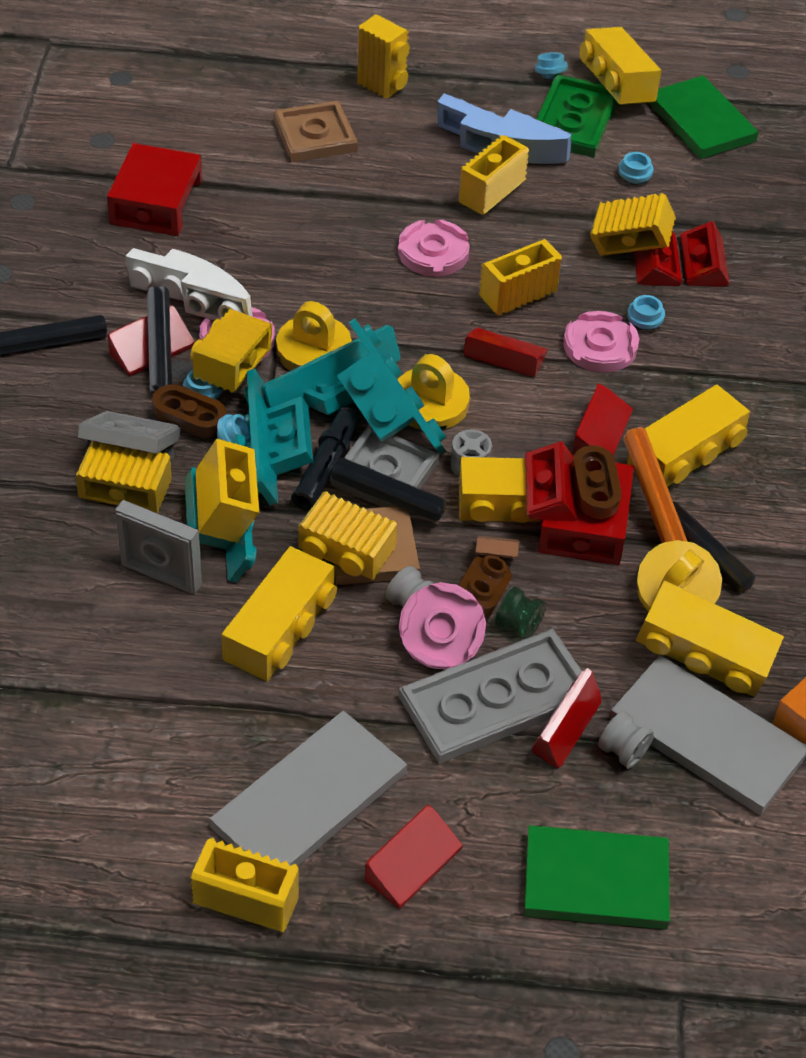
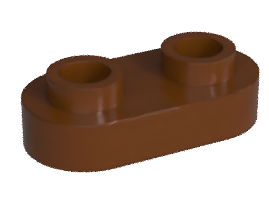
M170 384L162 386L155 391L152 397L153 412L158 420L178 425V427H181V430L201 438L217 436L218 420L226 415V408L221 402L181 385Z
M590 445L580 448L574 455L572 466L579 508L590 517L597 519L609 518L618 511L622 494L614 456L610 451L600 446Z
M479 555L474 558L458 586L473 594L483 609L485 619L492 615L506 590L512 574L509 567L500 557L495 555Z

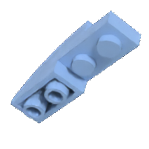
M445 93L437 101L438 126L460 135L461 148L478 154L483 152V149H487V145L495 142V139H498L500 135H505L528 147L530 152L527 153L529 156L527 161L530 164L567 163L570 158L571 134L560 128L553 127L512 109L503 118L491 111H486Z

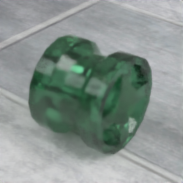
M513 587L504 597L498 609L495 623L502 628L511 627L517 630L519 637L527 639L532 637L539 627L547 604L539 598L532 600L525 596L524 590Z

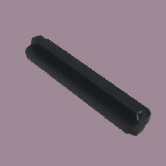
M151 286L147 293L150 391L153 394L160 387L172 384L169 290L165 286Z
M96 315L0 332V355L103 338L107 336L105 318L103 315Z
M343 457L339 458L333 466L332 478L347 486L433 521H439L445 512L447 501L425 490Z
M673 501L687 541L697 544L711 554L718 563L721 577L735 591L744 593L747 589H750L754 584L755 574L678 502Z

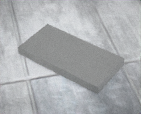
M552 628L399 688V699L438 764H441L549 720L582 670Z
M661 655L656 658L611 709L609 717L612 720L618 713L625 711L633 717V723L638 727L646 726L654 732V738L651 743L652 747L760 816L806 759L805 744Z
M343 710L209 818L210 827L228 844L232 843L234 848L241 846L243 851L250 849L252 854L259 852L261 857L269 855L271 860L278 858L280 863L287 860L289 866L295 863L298 866L407 773L408 764Z

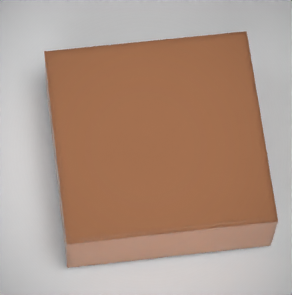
M478 535L476 544L478 555H495L512 559L518 557L519 540Z

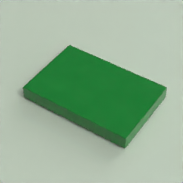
M556 74L536 120L570 133L571 153L595 158L617 101L602 84Z
M704 75L659 88L657 100L655 102H648L700 159L757 141L759 131Z
M529 825L527 833L524 917L667 930L670 923L669 838Z

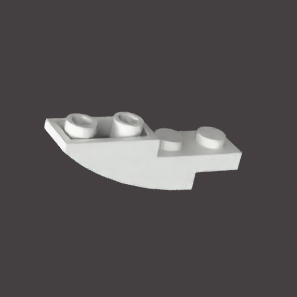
M133 248L125 256L131 287L148 291L151 286H165L169 290L170 298L184 301L186 313L211 320L221 319L225 313H228L229 308L253 317L250 295L245 288L230 274L204 259L176 249H172L166 256H161Z

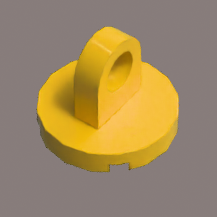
M308 301L301 305L293 319L287 321L279 329L276 337V352L283 366L291 371L352 340L349 330L343 323L334 319L328 308L318 302Z
M425 354L412 370L407 371L397 379L404 390L411 386L425 405L419 412L426 422L434 418L439 427L446 425V429L456 426L465 418L470 405L469 387L463 378L454 373L451 366L438 355ZM416 420L409 424L413 428L421 429Z
M680 540L661 543L647 553L638 569L637 592L640 602L648 612L664 580L714 604L719 599L722 577L718 563L707 550L695 543Z

